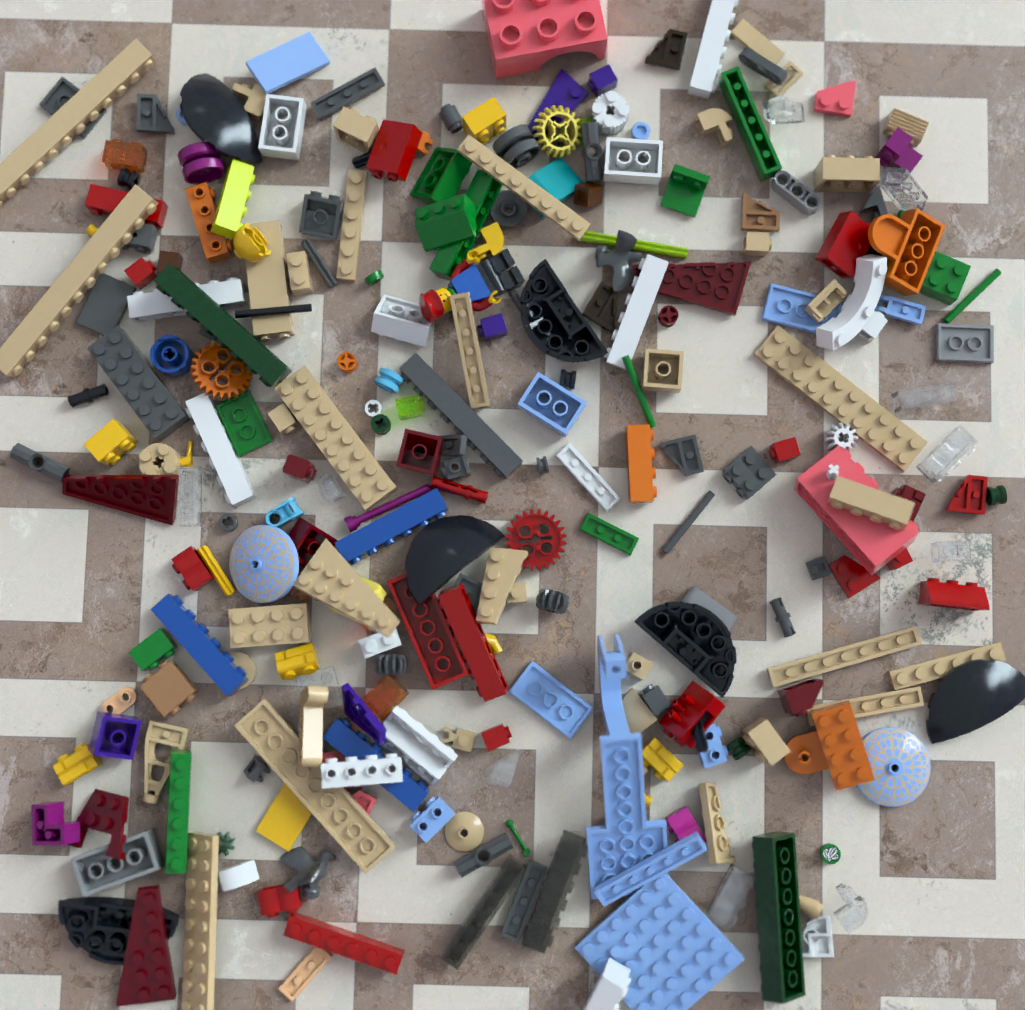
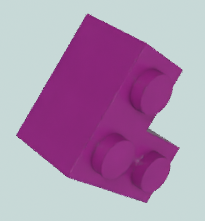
M897 128L875 158H880L881 166L889 168L895 176L905 180L923 156L908 146L913 137Z
M44 802L31 805L32 845H67L80 842V821H64V802Z

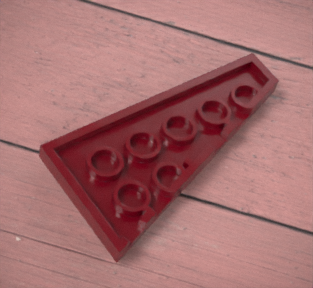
M745 261L744 263L668 264L657 293L735 316L751 261ZM639 264L632 265L631 267L633 280L635 276L639 277L641 269H638Z
M66 475L63 478L62 494L173 525L176 516L179 475Z
M159 885L139 887L137 890L116 1006L175 1000L177 996Z

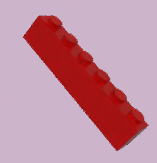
M463 583L441 591L437 599L438 605L445 611L446 623L453 629L454 641L461 647L462 659L469 665V674L472 680L475 679L477 683L478 695L483 697L485 702L505 695L509 687L481 624L476 622L477 615Z
M297 912L290 915L283 936L397 975L405 951Z

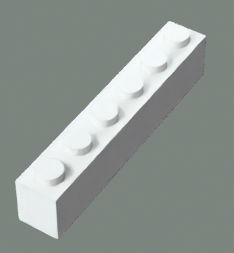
M739 0L711 1L687 94L709 99L710 94L715 93L717 82L714 81L715 76H719L722 67L719 61L720 58H724L726 47H723L724 41L728 42L731 30H728V26L733 24L735 13H732L733 7L737 8Z
M647 254L646 259H641L638 269H641L639 277H634L631 285L634 287L632 295L628 293L624 303L628 305L625 312L621 311L618 322L621 323L619 330H614L611 337L614 343L612 348H607L608 353L604 356L607 359V364L627 371L622 357L629 355L632 360L667 269L668 261Z
M231 277L226 279L227 281L222 282L211 280L208 281V284L200 285V283H195L223 309L247 306L244 283L241 279ZM153 289L149 293L134 292L133 295L127 296L129 316L134 322L186 315L187 310L177 307L171 301L173 297L164 295L158 289Z
M205 393L185 401L187 405L185 408L186 413L195 422L193 428L197 435H201L203 440L201 446L205 453L208 452L210 455L208 461L212 469H216L219 475L216 479L219 485L225 488L226 493L224 496L228 504L237 507L256 498L240 459L215 409L211 396L209 394L205 396Z

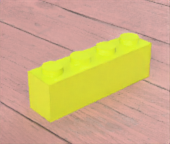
M232 159L227 169L210 232L233 240L236 231L243 225L240 223L241 217L244 218L247 207L244 206L245 201L248 202L251 195L249 186H252L255 180V175L253 174L254 166Z

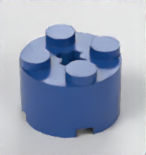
M162 336L151 347V362L166 376H182L188 373L191 365H193L191 361L194 356L191 348L177 336Z

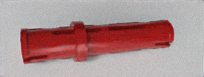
M433 476L430 488H437L465 497V500L472 499L484 504L489 493L472 488V485L466 486Z

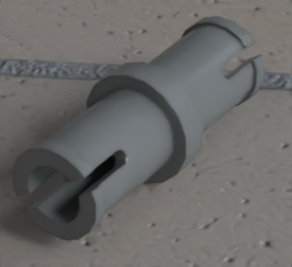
M779 597L770 601L776 615L775 620L779 622L784 637L796 634L789 618L791 617L790 613H787L782 598Z

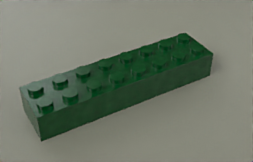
M169 263L154 279L158 284L156 288L168 297H173L171 301L177 307L183 310L186 309L187 312L185 314L193 321L201 322L202 325L200 327L206 333L212 336L215 335L217 337L215 341L222 347L230 348L232 350L230 354L238 361H244L246 363L244 366L251 373H258L261 376L259 380L267 387H276L292 372L286 364L177 267Z
M774 831L752 836L753 868L755 872L754 887L756 890L762 1000L784 1004L805 996L795 833Z

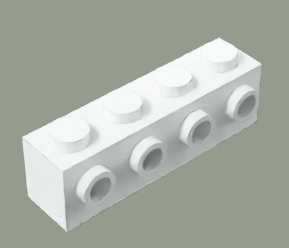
M397 753L385 754L384 758H377V755H366L365 759L357 760V756L345 757V761H337V758H327L321 764L322 788L403 782L401 756H397Z

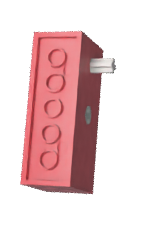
M838 445L796 479L794 490L872 576L914 543L919 534L918 527L910 520L905 529L896 530L889 527L887 523H876L871 521L870 517L864 515L856 516L850 513V510L844 508L836 509L830 503H827L837 476L880 490L877 487V482L864 473V468L858 462L855 463L851 459V454L848 450L842 449Z

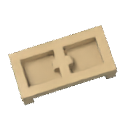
M834 279L804 310L819 324L846 298L847 292Z

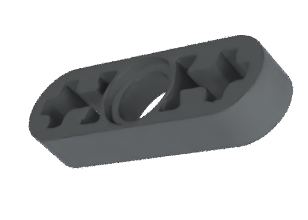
M744 48L738 56L745 66L776 85H782L788 77L784 69L750 48Z

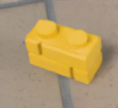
M313 643L274 653L277 672L282 680H293L296 676L302 674L311 675L316 670H320L317 651Z
M654 736L642 748L643 765L646 767L650 765L655 770L653 774L660 781L664 779L668 782L683 767V764Z
M83 743L74 748L75 752L68 756L66 753L56 759L57 763L52 766L62 785L71 784L103 764L100 756L93 755L88 750L89 745Z

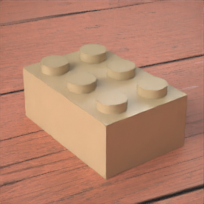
M827 155L822 157L814 170V192L870 193L880 181V158H874L873 156L855 158L852 155L844 157Z

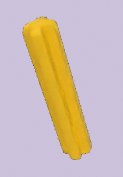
M206 545L201 546L197 552L225 596H231L235 593L234 587Z

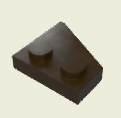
M601 281L582 315L613 333L616 327L615 315L618 291L613 292L612 287Z

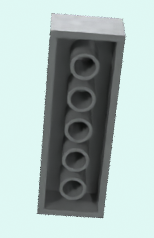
M116 326L87 348L154 439L161 442L191 420L128 334L120 326Z

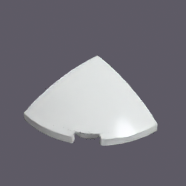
M830 915L818 917L808 922L807 927L801 932L803 957H834Z

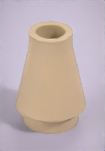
M799 895L800 910L811 919L812 917L817 919L823 904L819 903V900Z

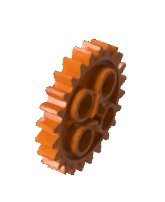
M214 341L213 346L206 343V349L201 346L200 353L195 352V358H192L191 361L193 365L190 367V371L193 372L191 373V378H196L194 385L200 384L198 391L206 390L205 396L211 393L213 400L217 395L220 401H222L223 396H226L229 401L231 395L238 398V392L244 394V388H249L250 384L248 382H252L253 377L251 375L253 373L244 366L246 364L244 361H238L230 354L232 351L230 348L222 347ZM218 356H224L226 360H220ZM210 367L213 371L207 372L204 368ZM237 369L240 371V373L235 374L231 370ZM222 380L226 385H220L217 381Z

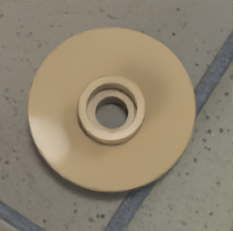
M471 812L456 813L447 822L445 827L447 842L458 851L465 852L475 849L481 843L484 836V827L481 820ZM462 829L468 831L466 836L461 835L460 831Z

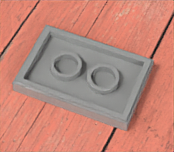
M937 323L935 325V362L994 363V325Z

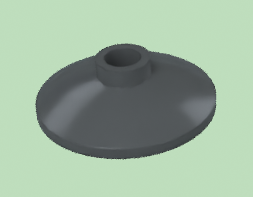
M503 191L498 194L490 213L493 220L498 222L499 225L513 227L520 224L526 217L527 203L512 191ZM512 209L513 211L512 213L508 214L506 213V210Z

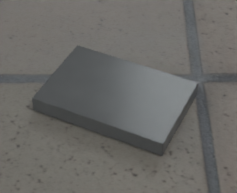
M61 77L39 106L53 115L80 89L64 77ZM103 108L99 112V117L95 121H90L86 125L85 130L77 135L85 139L107 110Z
M105 273L100 274L76 323L99 334H107L116 326H119L128 307L127 296L133 295L136 288Z

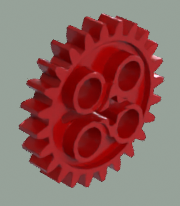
M530 509L529 515L523 511L522 518L516 515L517 522L510 521L513 528H506L510 534L505 535V538L510 539V541L506 542L505 546H510V549L522 550L524 546H530L533 549V553L524 559L523 569L527 565L530 566L531 571H533L534 566H537L538 570L541 571V565L548 569L549 562L555 565L554 558L561 559L558 552H565L561 548V546L567 544L562 541L567 535L561 534V531L565 528L558 527L561 522L560 520L553 521L555 515H552L550 518L547 517L548 511L544 515L541 514L540 509H538L537 514H534L533 510ZM545 524L549 527V532L541 534L538 527ZM522 527H527L530 530V535L523 537L520 535L519 530ZM533 535H537V538L548 536L553 538L552 540L538 541V545H535L534 542L519 544L520 540L533 539ZM544 543L550 544L552 551L550 553L542 552L541 545Z

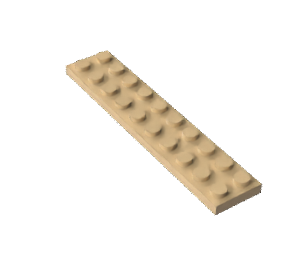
M779 325L776 326L754 354L757 359L831 417L842 423L844 427L850 424V431L856 429V432L853 433L854 435L858 436V438L900 471L905 472L928 443Z
M263 699L234 725L365 874L396 847L393 841L345 787L322 788L321 767H299V736L266 699Z
M188 832L182 1010H214L219 835L200 832Z

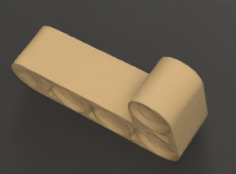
M307 685L300 693L299 767H321L323 706L328 700L327 686Z

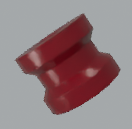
M673 306L663 307L658 315V321L664 327L673 326L678 319V311Z

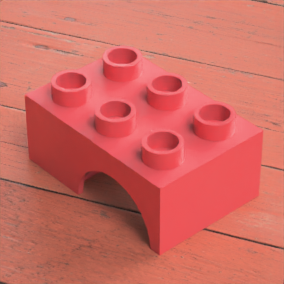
M482 0V11L496 78L539 71L546 61L570 52H590L596 55L597 60L605 58L608 38L600 0Z

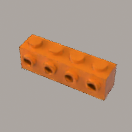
M207 182L185 188L206 259L212 264L231 258L230 251L233 248L230 240L210 232L218 206L214 201L217 198L214 188H210Z
M650 424L627 425L625 434L629 504L652 503L654 498H657V488L653 486V479H656V469L652 467V460H655V450L651 448V441H654V431L650 429Z

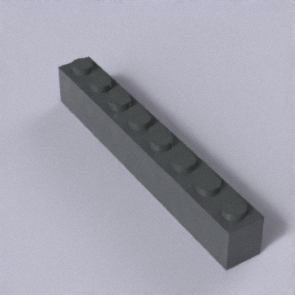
M417 353L399 368L406 383L411 382L415 386L413 388L420 397L424 395L428 399L427 404L433 410L437 408L442 413L440 417L447 424L451 422L455 427L453 430L458 435L467 436L468 446L474 451L477 449L481 453L480 458L486 464L491 463L495 467L493 471L500 478L504 476L507 479L523 463V460Z

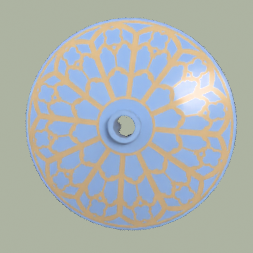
M257 525L250 527L242 532L233 544L229 561L230 574L238 591L247 599L257 603L277 601L290 592L297 579L299 558L296 547L291 538L283 530L275 526Z
M884 727L866 734L862 741L875 780L856 785L857 788L868 799L883 806H902L915 800L926 788L931 771L929 755L924 745L913 734L899 728ZM894 764L895 769L891 770V766Z

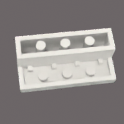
M398 706L394 708L383 723L387 730V742L383 746L391 753H397V756H401L402 762L431 786L436 784L458 756L452 748L444 745L436 735L428 732L420 722L415 721L404 709H400Z

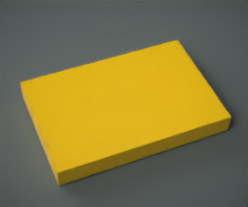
M284 783L256 832L289 852L312 813Z

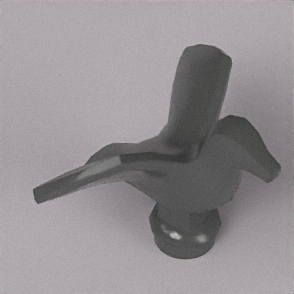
M622 230L618 231L616 248L610 250L607 246L603 245L598 246L595 252L597 267L611 265L614 268L613 292L626 288L633 281L628 262H639L643 258L641 252L630 251L635 246L637 238Z
M297 847L284 853L280 860L298 872L294 879L284 885L285 889L291 893L298 886L305 884L303 887L304 897H319L321 888L318 886V883L327 873L328 861L331 859L335 860L336 856L324 849L320 852L318 859L314 861L303 847Z

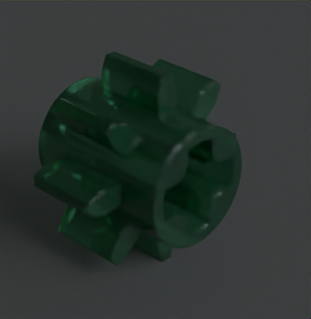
M221 832L217 833L219 835V843L221 841H226L227 843L225 846L219 845V855L224 853L227 856L229 855L228 849H235L232 845L235 838L229 836L230 832H227L225 835H222Z

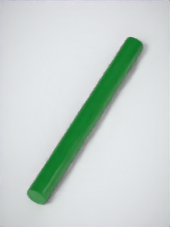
M995 269L943 321L949 324L1001 275V271Z
M629 355L623 356V363L646 421L650 424V428L656 426L631 359Z

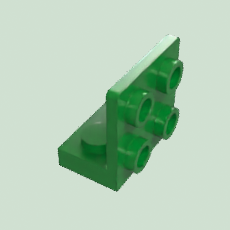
M674 164L660 206L695 217L710 176Z

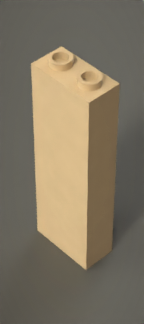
M279 220L250 224L249 227L251 229L256 227L267 240V251L271 249V254L259 262L252 263L245 260L251 309L291 306L282 225ZM292 313L252 317L254 336L262 342L270 341L271 338L275 337L288 339L291 335H295Z

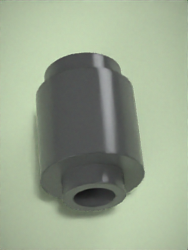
M444 105L440 109L439 116L451 134L457 133L463 129L462 117L455 105Z

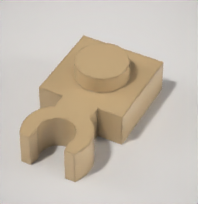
M443 728V731L449 733V737L447 739L440 738L441 742L453 741V748L471 752L476 736L475 732L457 728L456 733H453L450 728Z

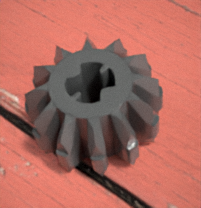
M541 589L536 598V606L540 610L563 614L568 608L569 596L560 591Z
M379 654L374 661L375 672L377 674H404L407 669V658L404 654Z

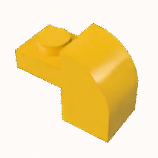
M498 222L480 229V235L485 244L473 250L478 253L477 257L482 262L488 259L489 255L493 257L503 251L504 236Z

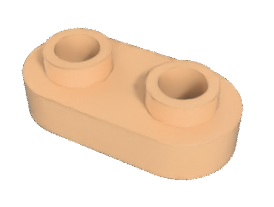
M132 687L120 689L102 704L101 712L110 713L108 707L112 706V713H124L137 702V691ZM125 693L129 695V699L127 701L123 698Z

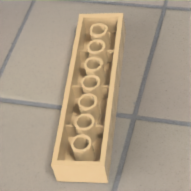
M305 365L274 387L367 512L398 490Z

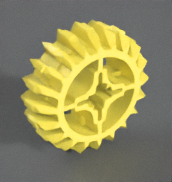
M553 105L550 109L545 108L544 113L540 112L538 114L540 119L534 120L538 126H533L532 129L537 131V133L533 134L532 137L538 138L537 142L541 144L540 151L545 150V155L551 154L553 158L558 155L561 158L564 157V154L570 155V150H576L575 144H580V141L577 139V137H582L581 133L578 132L581 126H577L580 119H574L575 112L569 114L570 108L563 109L562 105L557 108ZM557 116L562 118L563 121L558 124L550 118ZM545 127H546L547 130H548V136H547V137H546V134H545ZM556 128H559V131H560V132H558V133H560L559 135H556V133H555V131H556L555 129H556ZM555 140H558L559 142H563L565 145L562 147H556L551 143Z

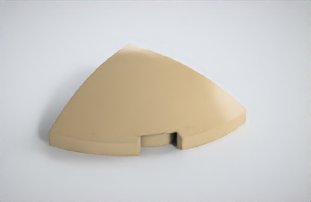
M633 688L629 690L622 699L630 733H641L656 722L657 718Z

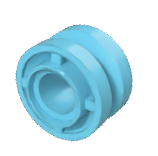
M381 367L379 370L381 376L375 377L374 382L383 390L397 394L400 390L397 385L403 384L404 379L395 371Z

